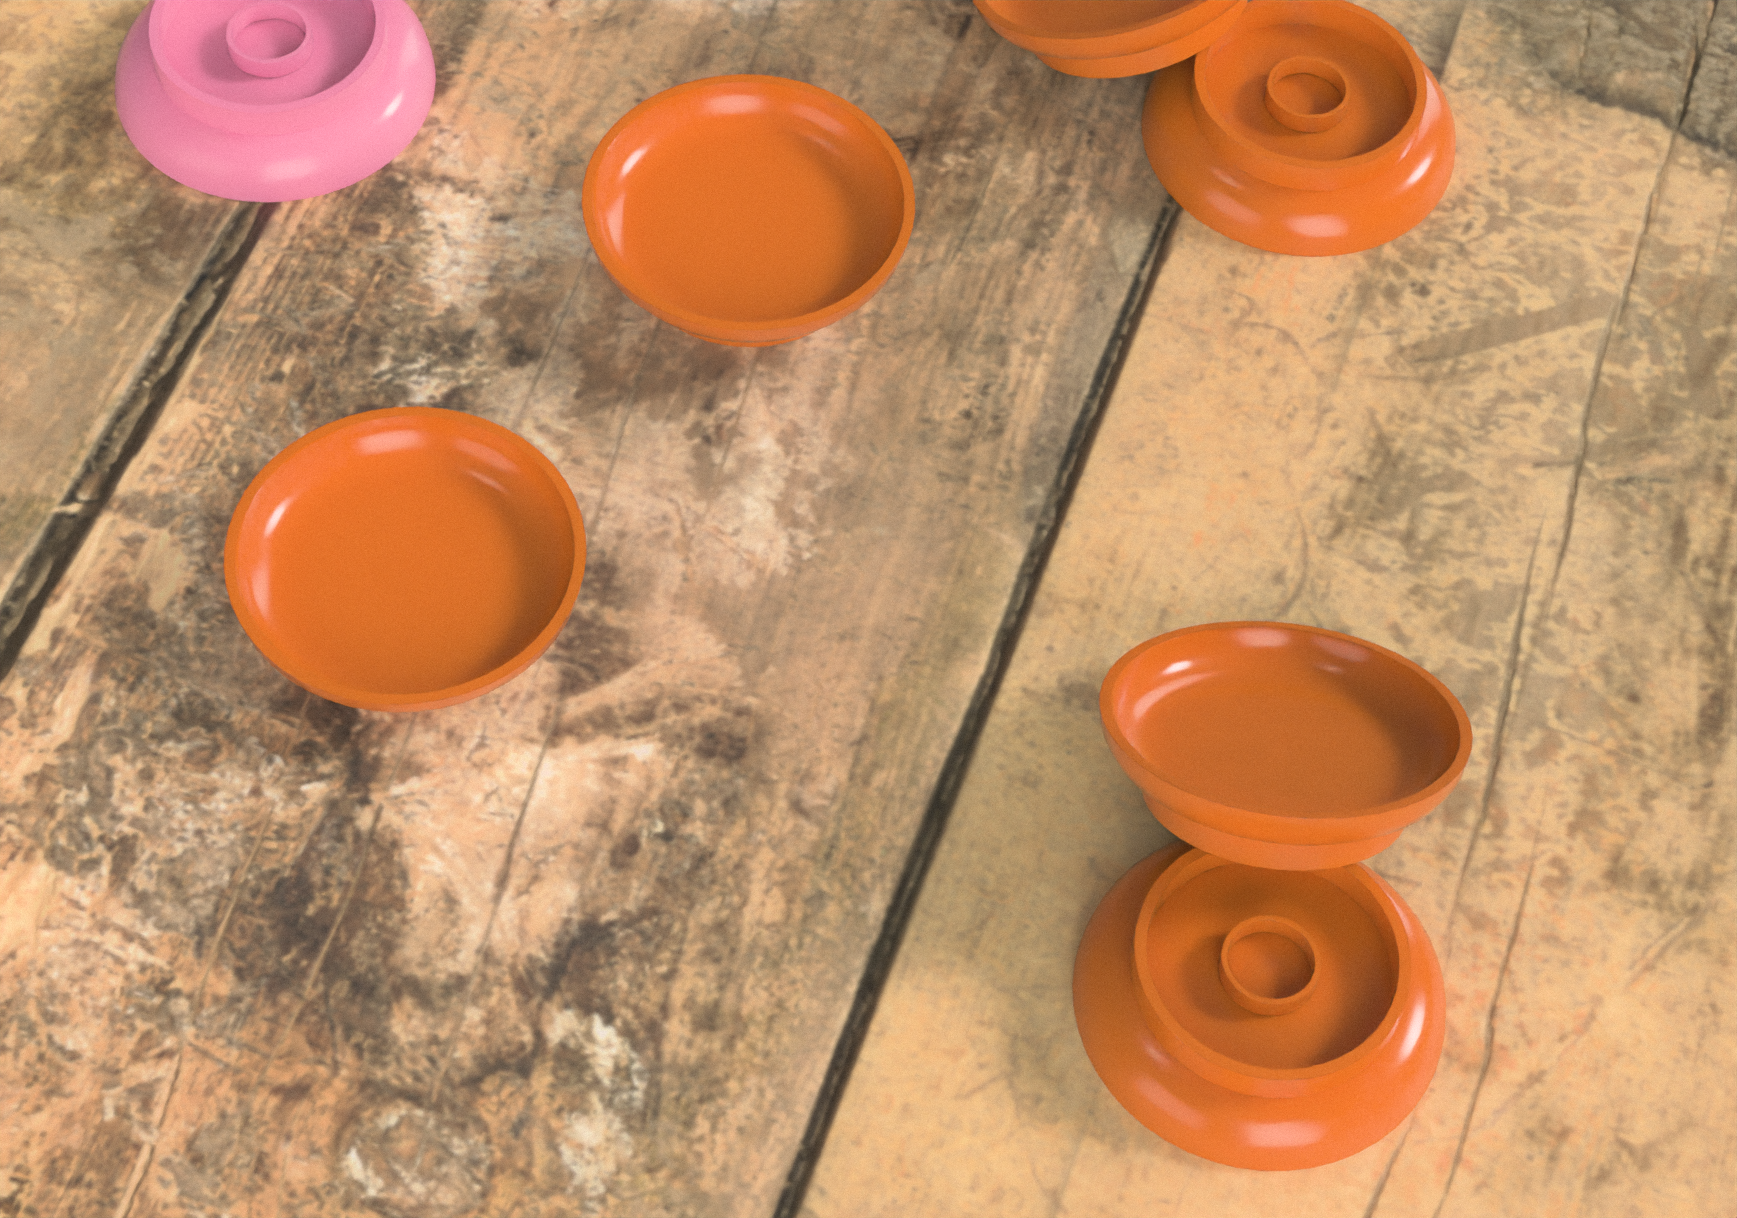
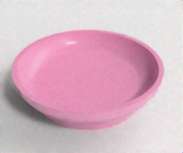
M150 0L132 23L119 50L115 74V100L122 126L131 142L153 166L167 176L188 187L222 198L249 202H286L312 198L348 187L375 173L399 155L415 137L429 113L436 83L435 63L423 26L405 0Z

